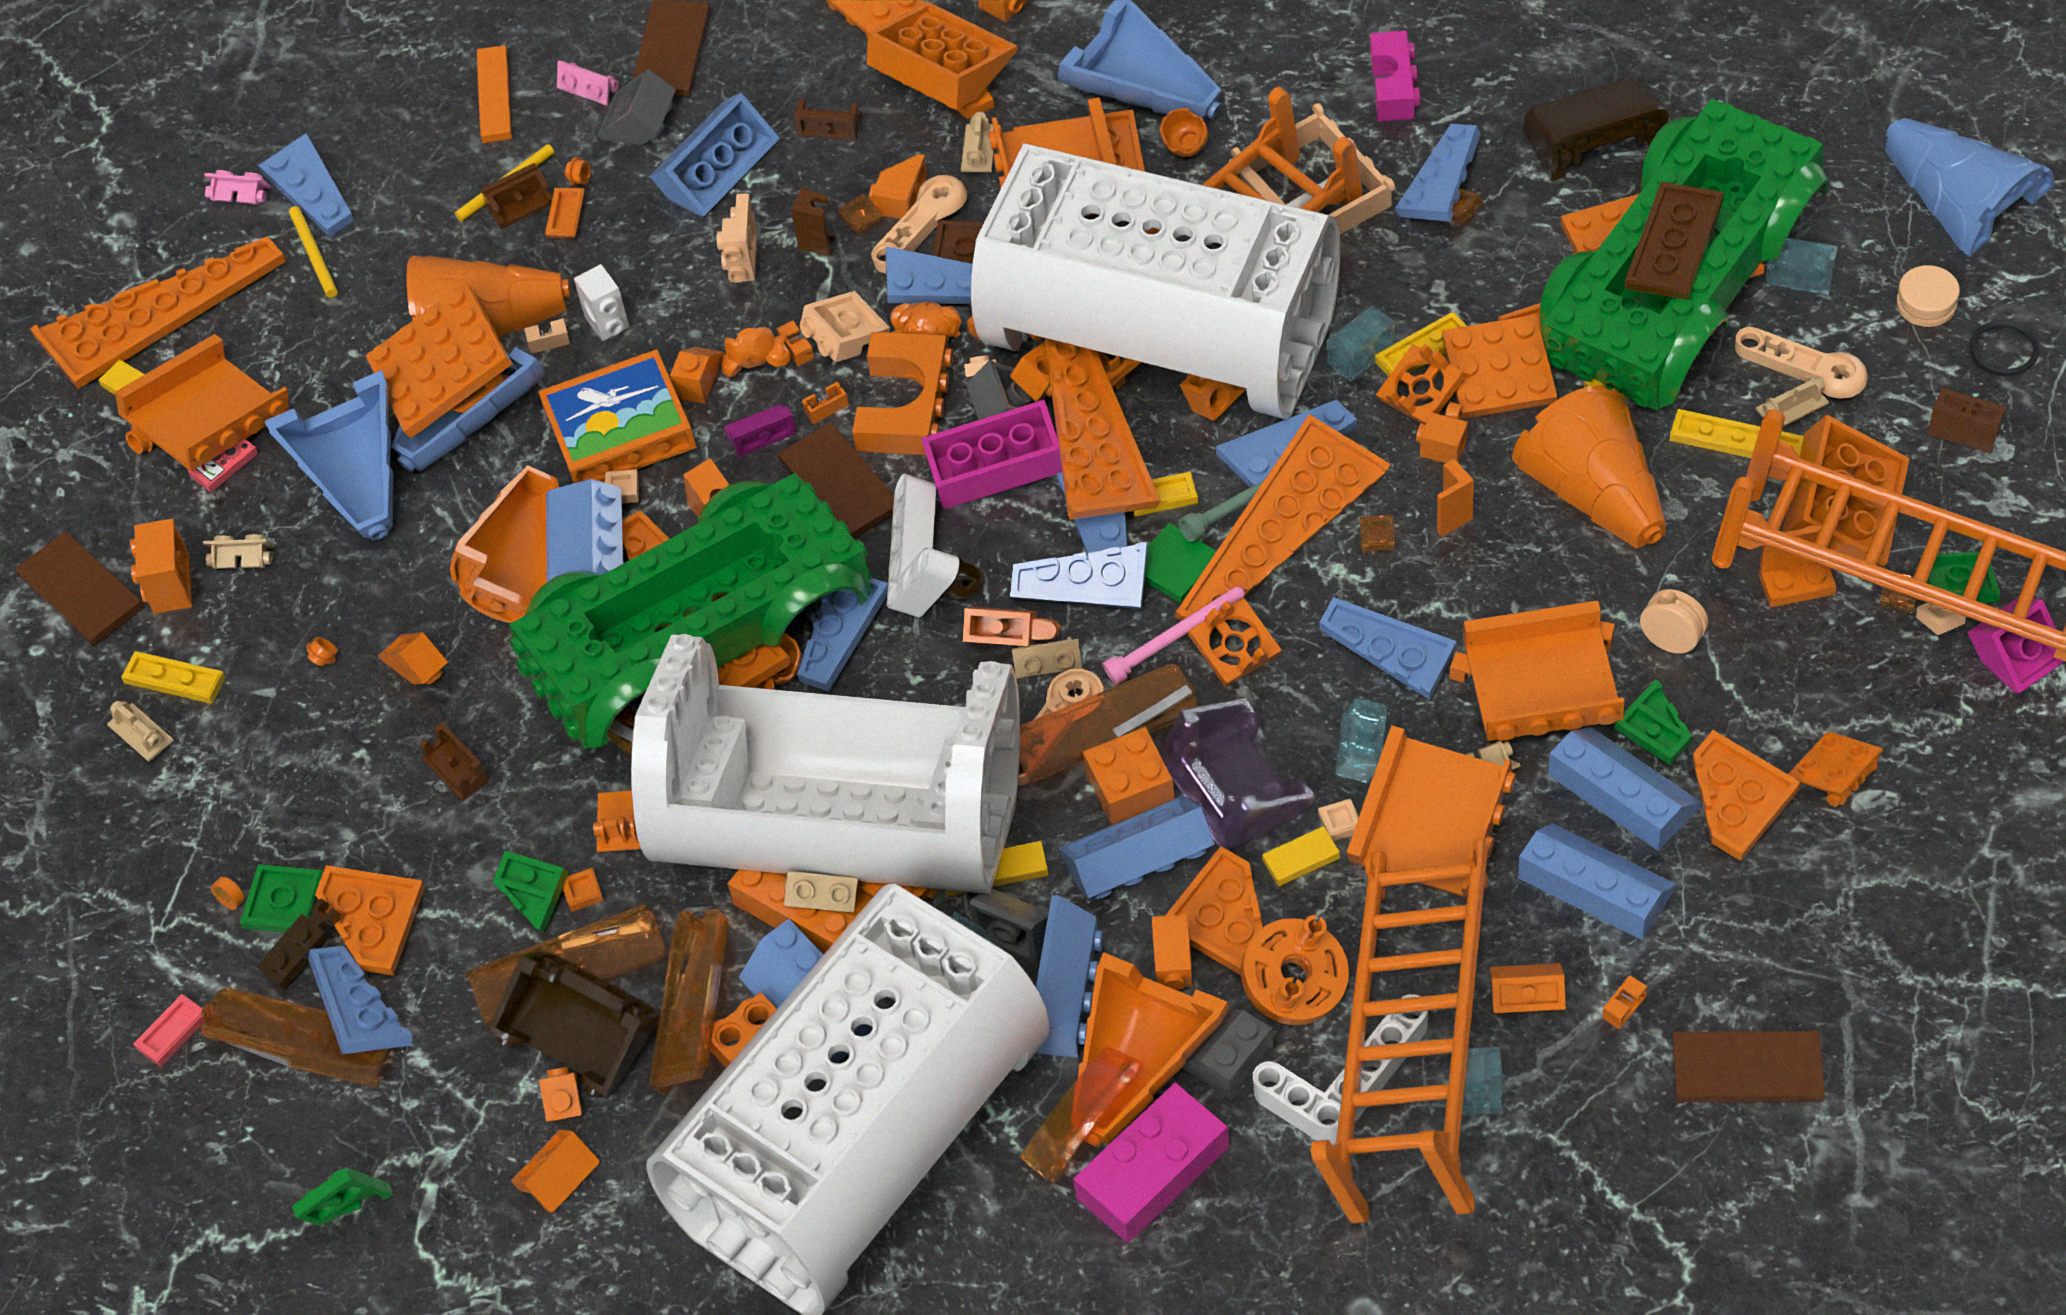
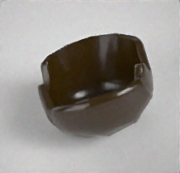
M958 557L959 568L957 575L942 595L950 599L961 600L978 594L983 587L984 578L981 569L974 564L963 562L961 557Z

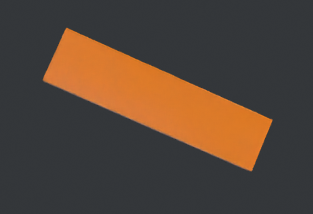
M506 45L477 49L480 133L482 142L489 143L512 139L508 52Z

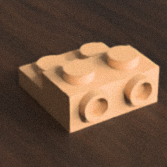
M749 194L736 195V207H731V218H723L722 231H717L718 250H723L721 254L723 270H728L730 282L755 281L758 233Z
M855 291L804 305L800 321L802 334L807 338L812 337L818 343V350L821 355L830 356L834 362L861 355L863 345L870 342L871 332H890V327Z

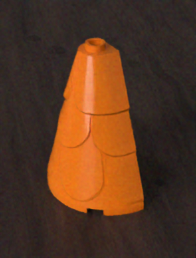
M417 255L408 259L407 296L409 314L412 316V321L465 282L475 293L498 338L512 331H521L524 328L566 311V298L571 297L569 279H563L561 273L514 264L502 266L481 261L470 262L434 256Z
M1595 385L1573 391L1541 411L1535 417L1538 423L1530 432L1528 430L1522 432L1512 453V460L1518 465L1520 470L1557 493V496L1589 515L1591 521L1636 549L1646 544H1654L1665 536L1666 522L1655 479L1649 473L1643 445L1639 442L1630 407L1626 404L1625 399L1615 388L1607 390L1604 385Z
M528 465L500 491L495 502L480 515L478 521L457 542L450 564L451 578L459 586L461 597L482 614L506 623H512L523 617L531 598L542 585L547 583L546 494L548 490L559 488L557 478Z
M1103 952L1096 968L1091 1012L1087 1019L1083 1062L1079 1063L1073 1125L1082 1132L1080 1138L1095 1147H1100L1102 1143L1110 1144L1154 1101L1153 1096L1186 1064V1060L1221 1025L1230 1009L1228 1002L1197 989L1193 996L1154 982L1144 978L1134 964Z

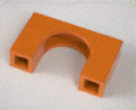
M871 332L867 353L870 376L908 378L918 382L923 387V391L916 400L899 408L857 407L852 430L855 449L857 452L926 455L921 438L940 432V425L937 424L938 417L943 418L944 415L942 393L948 392L949 375L946 371L947 367H952L953 349L948 348L946 335Z

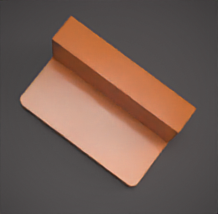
M1455 459L1443 465V492L1437 496V533L1441 537L1473 519L1474 480Z
M1561 964L1489 968L1494 1013L1566 1010L1565 981Z
M559 1129L511 1182L519 1191L531 1193L547 1212L552 1213L599 1164V1160L573 1131Z

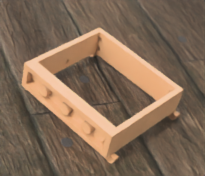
M1316 103L1312 106L1315 114L1295 124L1299 148L1320 137L1333 151L1336 141L1345 136L1339 131L1336 122L1333 119L1329 120L1324 115L1322 106ZM1236 147L1230 152L1233 157H1236L1241 151ZM1357 147L1356 153L1360 180L1370 192L1329 214L1336 219L1339 234L1346 232L1392 206V191L1395 190L1393 180L1386 175L1382 176L1375 169L1371 159L1367 156L1364 157L1357 150ZM1261 156L1236 175L1266 200L1285 204L1256 173L1270 165Z

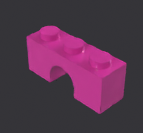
M1406 30L1370 33V55L1373 76H1389L1375 78V101L1378 122L1414 119V106H1420L1419 87L1413 88V83H1417L1416 65H1410V61L1415 60L1414 43H1408Z

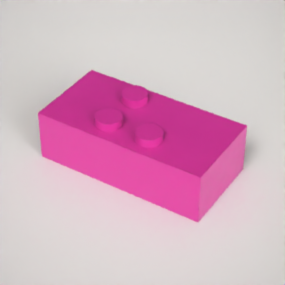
M1045 400L921 438L943 510L1062 473L1058 439Z
M1174 1083L1073 1178L1076 1199L1129 1244L1230 1147L1228 1126L1177 1083Z

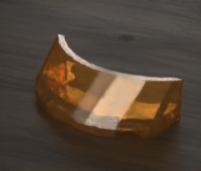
M1106 1045L1063 1096L1022 1152L1020 1159L1054 1184L1064 1172L1065 1166L1075 1156L1079 1147L1113 1103L1123 1094L1126 1087L1133 1083L1144 1064L1138 1059Z

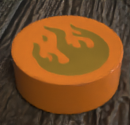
M220 877L211 886V891L216 899L231 910H236L245 901L241 888L227 877Z

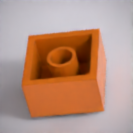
M173 518L134 525L135 539L130 540V547L136 564L131 565V574L134 583L140 584L143 602L149 603L154 614L191 608L190 555Z
M1146 727L1083 751L1085 773L1111 825L1175 799L1173 779Z

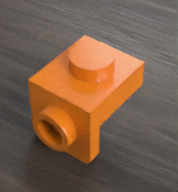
M568 1066L547 1070L548 1077L539 1079L546 1122L583 1115L577 1084L578 1073H569Z

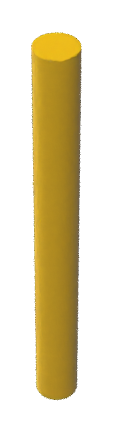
M549 144L545 145L502 178L532 163L539 166L555 154L553 148ZM482 193L455 212V216L460 222H463L485 206Z
M294 206L290 208L289 214L326 296L333 298L338 294L337 288L300 207Z

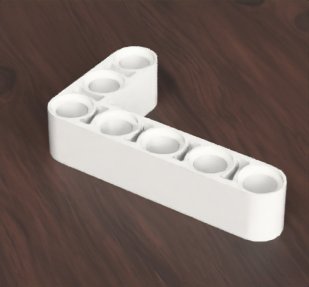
M903 474L897 482L894 493L887 607L920 618L954 581L959 568V558L932 549L936 499L935 483Z
M1409 994V995L1403 996L1401 999H1403V998H1412V997H1420V996H1418V995H1413V994ZM1428 1011L1386 1015L1366 1040L1364 1047L1386 1045L1385 1042L1389 1040H1394L1398 1043L1420 1041L1428 1030ZM1407 1015L1419 1016V1018L1414 1020H1410L1405 1017ZM1407 1057L1362 1062L1358 1092L1381 1090ZM1263 1062L1253 1072L1254 1096L1256 1101L1310 1137L1315 1140H1330L1334 1144L1337 1137L1345 1068L1326 1092L1323 1093L1275 1062ZM1369 1066L1376 1067L1378 1070L1374 1072H1367L1363 1069ZM1268 1081L1277 1083L1273 1087H1265L1262 1085L1263 1083ZM1296 1100H1302L1306 1102V1104L1302 1106H1295L1291 1103ZM1367 1107L1356 1108L1355 1122ZM1325 1119H1332L1336 1121V1123L1332 1125H1325L1321 1122Z

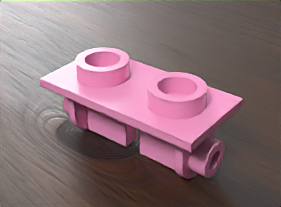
M558 61L557 88L608 105L609 93L616 92L619 86L618 81L613 76L607 77L578 67L573 62L569 64Z
M217 170L216 174L204 173V176L211 181V186H207L205 189V196L215 202L233 203L234 192H238L236 202L259 205L261 202L266 201V191L263 189H271V186L262 176L256 173L247 172L244 173V176H236L224 170Z

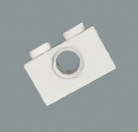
M601 264L574 278L584 316L602 341L629 328L619 288Z

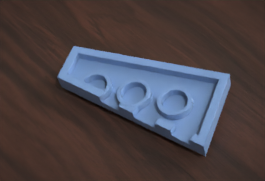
M1450 124L1395 207L1399 217L1439 221L1452 220L1454 215L1452 211L1453 204L1458 203L1460 197L1458 190L1460 183L1465 182L1467 163L1472 161L1481 135L1477 125Z
M1057 473L1058 483L1065 496L1063 474ZM1125 512L1074 519L1086 553L1127 546Z
M1335 597L1332 598L1319 622L1322 632L1428 700L1431 699L1457 649V641Z

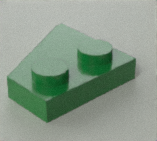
M1656 679L1623 713V720L1615 722L1616 731L1670 766L1691 744V733L1685 723L1679 720L1676 708L1673 703L1669 704L1662 692L1661 683Z
M505 850L493 883L526 916L537 930L545 933L569 871L556 865Z
M345 1167L336 1171L330 1179L316 1189L307 1192L304 1198L295 1203L292 1208L297 1219L320 1226L335 1220L341 1215L350 1214L362 1209L360 1201L377 1194L384 1200L391 1197L393 1192L388 1182Z

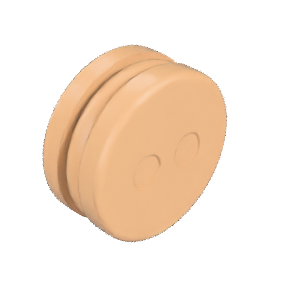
M1930 265L1913 268L1905 273L1900 280L1897 308L1907 321L1915 325L1934 327L1944 324L1956 312L1960 292L1959 284L1956 278L1943 268Z
M1665 589L1653 595L1641 614L1640 625L1646 637L1657 647L1671 653L1680 654L1687 653L1696 647L1708 627V617L1701 604L1690 595L1678 590Z

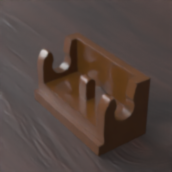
M806 98L799 99L797 109L794 112L797 136L856 141L863 117L862 111L858 110L859 103L853 102L850 112L829 109H810L809 106H805Z
M535 163L481 188L486 209L500 229L508 227L550 206L553 199L547 190L549 185Z
M802 187L791 207L799 250L830 257L833 248L830 246L829 240H835V234L826 227L825 210L815 207V202L828 204V198L824 194L808 191V188Z
M1942 388L1933 407L1927 434L1992 453L2007 407Z
M442 722L435 727L437 739L432 744L425 738L422 739L421 748L424 753L422 760L463 802L488 784L489 781L482 763Z

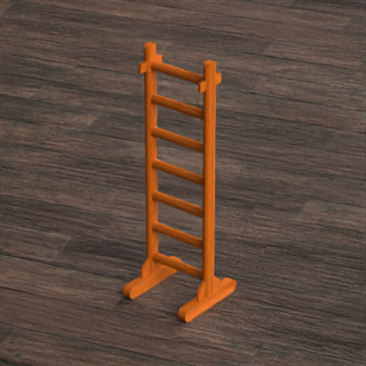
M1281 87L1274 88L1269 94L1268 103L1271 119L1263 125L1258 138L1202 184L1221 189L1227 184L1238 194L1266 200L1236 176L1261 156L1313 197L1301 207L1302 209L1319 213L1328 204L1337 205L1341 202L1343 207L1363 196L1356 147L1346 137L1339 138L1333 146L1336 170L1329 175L1324 188H1321L1293 166L1300 156L1290 94ZM1151 228L1147 230L1145 233L1156 234L1160 230L1157 228ZM1029 334V336L1036 342L1043 338L1040 336ZM1097 351L1110 384L1116 390L1126 383L1125 376L1141 363L1140 361L1128 358L1120 359L1118 356L1111 360L1103 352Z
M1774 409L1766 412L1761 423L1746 477L1737 478L1732 487L1712 555L1714 565L1719 568L1730 567L1738 546L1751 550L1762 545H1768L2056 648L2053 657L2066 661V624L2062 632L2026 619L2046 564L2066 571V552L1802 460L1792 445L1779 441L1785 422L1784 414ZM1768 477L1779 481L1786 479L1768 522H1766L1761 513L1749 510L1751 501H1757L1761 498ZM1801 478L1837 490L1815 543L1779 531ZM1850 495L1886 507L1864 561L1828 548ZM1898 512L1934 524L1913 578L1877 566ZM1947 529L1983 542L1963 596L1926 583ZM1996 547L2033 559L2013 614L1976 601Z
M1484 838L1473 840V846L1469 848V862L1385 872L1386 856L1383 851L1371 852L1370 860L1366 861L1365 873L1368 877L1336 1143L1332 1144L1330 1140H1317L1311 1144V1155L1315 1165L1351 1223L1367 1222L1369 1219L1368 1204L1353 1180L1351 1154L1420 1148L1456 1214L1474 1213V1196L1460 1172L1461 1163L1458 1150L1484 888H1487L1488 875L1486 873L1488 844L1485 843L1486 840ZM1469 877L1467 905L1379 915L1381 900H1385V886ZM1465 919L1461 949L1374 958L1378 929ZM1461 963L1458 993L1369 1002L1372 973ZM1456 1008L1453 1038L1364 1047L1367 1017ZM1452 1053L1449 1084L1358 1092L1361 1066L1364 1061ZM1447 1099L1444 1131L1427 1130L1413 1134L1353 1139L1357 1107Z

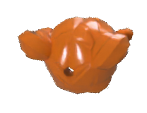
M922 302L914 306L903 303L896 306L891 312L890 319L895 328L891 333L946 335L947 343L950 337L957 338L961 334L958 331L962 322L961 315L951 306L943 307L933 302Z
M766 327L746 328L739 332L736 339L726 337L724 341L726 354L723 355L721 364L722 373L727 378L736 376L742 370V367L753 368L762 366L766 362L774 367L785 366L791 357V353L784 343L786 337L784 335L775 337L771 329Z

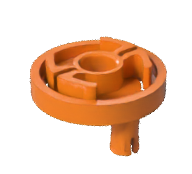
M1310 915L1306 920L1291 918L1272 922L1254 935L1243 954L1240 974L1244 991L1257 1010L1276 1022L1287 1025H1306L1317 1022L1333 1011L1345 993L1349 978L1347 958L1339 942L1326 930L1327 925L1322 917H1320L1318 922H1315L1317 915ZM1276 933H1284V934H1285V937H1283V934H1277V935H1275V936L1273 937V939H1271L1270 941H1268V942L1262 947V945H1263L1268 939H1270L1274 934H1276ZM1333 959H1334V965H1335V970H1336V977L1334 976V967H1333V963H1332V962H1333ZM1287 963L1299 965L1305 972V982L1301 983L1297 979L1294 984L1292 983L1294 977L1285 979L1281 973V967ZM1262 974H1264V982H1265L1266 988L1264 987V984H1263ZM1316 996L1315 1000L1306 1005V1003L1311 1001Z

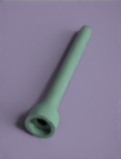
M1264 480L1203 514L1189 513L1180 518L1178 524L1182 535L1190 542L1204 536L1208 525L1248 504Z

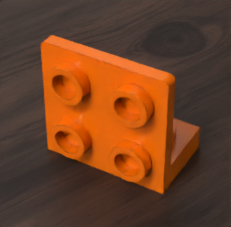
M1809 525L1803 529L1784 533L1815 543L1822 525ZM1762 545L1758 576L1770 607L1836 594L1837 586L1829 567L1768 545Z

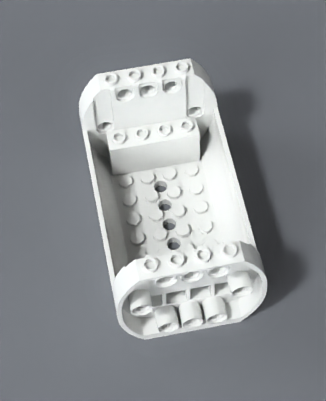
M1023 144L976 239L971 276V305L975 329L980 340L984 343L1013 351H1018L1022 342L1027 341L1028 334L1244 387L1247 388L1248 402L1253 411L1289 419L1293 414L1332 322L1340 272L1339 227L1336 219L1331 215L1031 144ZM1090 213H1095L1099 215L1097 218L1092 220L1084 218L1085 216H1088ZM1120 221L1129 222V224L1124 227H1118L1114 225ZM1151 228H1157L1160 230L1156 234L1145 233V231ZM1182 235L1191 237V239L1185 242L1175 240ZM1212 243H1219L1222 245L1220 248L1217 249H1209L1206 247Z
M688 634L671 635L635 715L632 745V798L636 832L642 852L650 861L787 874V871L848 876L857 877V881L990 894L1014 816L1017 800L1020 757V711L1018 685L1014 668L1011 664H1000L994 661L980 662L978 670L973 672L972 689L967 690L966 707L719 685L716 660L710 643H706L702 637H694Z
M888 884L876 893L647 1160L646 1168L654 1191L674 1220L693 1241L800 1314L822 1315L846 1286L848 1280L847 1270L1007 1074L1011 1070L1020 1071L1046 1041L1050 1029L1043 1000L1028 975L1010 954L897 884ZM884 997H890L896 1001L889 1009H880L876 1006L877 1002ZM861 1024H868L873 1027L871 1033L863 1037L853 1034V1031ZM839 1051L847 1052L850 1055L849 1059L842 1064H834L830 1061L831 1056ZM814 1079H822L827 1082L826 1086L820 1091L812 1092L807 1089L808 1083ZM790 1107H800L803 1110L801 1116L794 1120L784 1118L783 1114Z

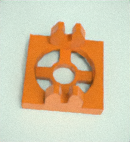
M1412 344L1376 393V396L1379 400L1417 422L1426 424L1430 412L1439 414L1466 376L1463 371L1450 365L1446 358L1437 350L1433 353L1426 344L1422 348ZM1418 364H1431L1425 374L1414 377L1407 373L1409 368ZM1440 371L1444 378L1441 391L1435 389L1433 382ZM1400 381L1409 386L1410 394L1408 397L1402 395L1400 398L1398 395V383ZM1418 381H1429L1430 388L1426 393L1420 395L1414 393V386ZM1433 399L1432 402L1423 406H1415L1418 400Z
M1245 598L1240 599L1234 604H1231L1230 601L1223 602L1219 611L1213 608L1206 615L1204 622L1188 632V636L1225 688L1279 656L1282 651ZM1225 620H1241L1252 627L1244 632L1234 631L1230 629ZM1216 627L1223 638L1221 645L1212 650L1210 647V635ZM1230 636H1237L1243 641L1244 647L1238 652L1229 651L1225 646V640ZM1258 636L1259 648L1250 657L1246 651L1248 642ZM1227 655L1229 657H1237L1240 662L1238 665H1230L1221 661L1220 658Z

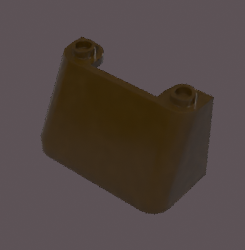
M1628 78L1532 106L1524 117L1523 131L1550 181L1553 182L1566 178L1564 169L1572 161L1575 165L1581 163L1582 152L1634 137L1638 145H1642L1646 141L1650 146L1657 132L1668 123L1669 114L1660 100L1635 79Z
M541 951L520 956L487 1031L497 1036L496 1041L503 1046L516 1048V1045L528 1044L583 1075L581 1081L586 1085L585 1090L594 1096L603 1098L615 1092L655 1029L661 1012L565 958L550 952Z

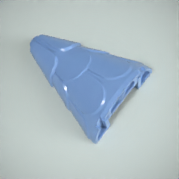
M1114 0L1105 11L1100 32L1084 50L1074 46L1059 64L1058 79L1065 85L1118 99L1135 106L1152 108L1153 112L1167 115L1172 110L1188 108L1192 113L1201 116L1205 122L1208 118L1213 120L1221 107V104L1218 102L1221 89L1189 55H1185L1166 33L1159 29L1131 0Z
M1903 118L1900 121L1895 120L1886 132L1888 137L1885 151L1910 188H1915L1931 214L1936 216L1956 246L1968 256H1971L1991 239L1994 219L2023 195L2025 200L2034 204L2054 186V174L2045 165L1994 148L1981 141L1959 136L1957 132Z
M515 347L511 353L507 352L513 364L500 373L510 377L465 413L449 410L411 439L404 433L401 425H399L391 448L399 456L397 462L410 472L414 469L422 471L464 443L467 436L482 428L495 415L541 381L545 371L537 358Z
M382 370L353 382L359 397L303 421L293 408L265 421L266 426L269 428V433L298 462V466L323 491V496L363 537L370 538L371 540H379L386 537L389 533L388 531L393 526V470L390 467L389 388Z

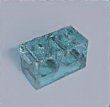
M1787 238L1779 257L1768 260L1765 284L1829 295L1838 246Z
M1372 304L1327 340V364L1348 381H1351L1375 362L1376 354L1395 344V321Z
M1356 697L1342 714L1335 775L1366 783L1371 779L1383 750L1388 705Z
M1500 1047L1468 1048L1462 1115L1501 1113L1503 1078Z

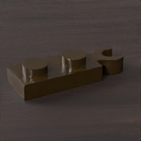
M322 898L313 905L312 915L307 918L301 914L257 965L259 970L284 990L309 962V950L321 948L330 937L324 930L329 926L335 925L341 918L342 914L334 908L327 915H324V912L330 905Z

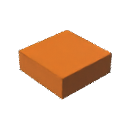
M593 868L567 876L563 890L571 912L604 901Z

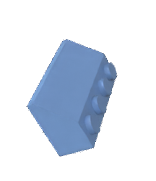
M739 93L725 99L649 177L669 200L703 217L780 138L744 95Z
M589 479L548 490L546 494L547 582L555 576L569 571L583 570L603 575L623 564L621 487Z
M1592 727L1571 731L1549 754L1548 776L1657 851L1673 837L1702 805V802Z
M1182 795L1061 846L1058 850L1079 891L1088 899L1091 897L1093 899H1100L1111 894L1112 888L1121 884L1125 886L1136 884L1144 879L1143 875L1154 870L1156 872L1169 870L1175 866V861L1182 858L1193 859L1202 856L1207 852L1206 848L1215 844L1201 806Z
M1553 823L1537 830L1519 856V879L1642 941L1677 887V884Z
M1052 895L1036 983V989L1046 1007L1050 1031L1048 1038L1036 1053L1078 1057L1080 1044L1085 1045L1087 1023H1084L1085 1014L1091 1012L1093 992H1089L1091 982H1095L1098 961H1094L1096 951H1102L1104 934L1103 931L1098 930L1096 916L1057 895Z
M788 919L760 940L741 972L739 979L754 996L761 992L778 1009L821 959L823 954ZM868 1024L858 1025L854 1029L853 1034L860 1037L866 1036L871 1033L873 1027ZM844 1051L836 1052L831 1056L830 1061L837 1064L848 1053Z

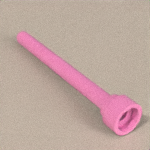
M1234 587L1124 658L1122 656L1117 658L1113 656L1102 663L1106 674L1115 686L1128 679L1127 675L1131 673V668L1184 636L1190 629L1204 622L1206 615L1213 608L1219 611L1223 602L1230 601L1231 604H1234L1242 599L1245 594L1244 589Z

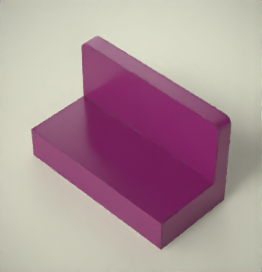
M781 404L724 427L737 457L796 435L792 413L788 406L783 407Z

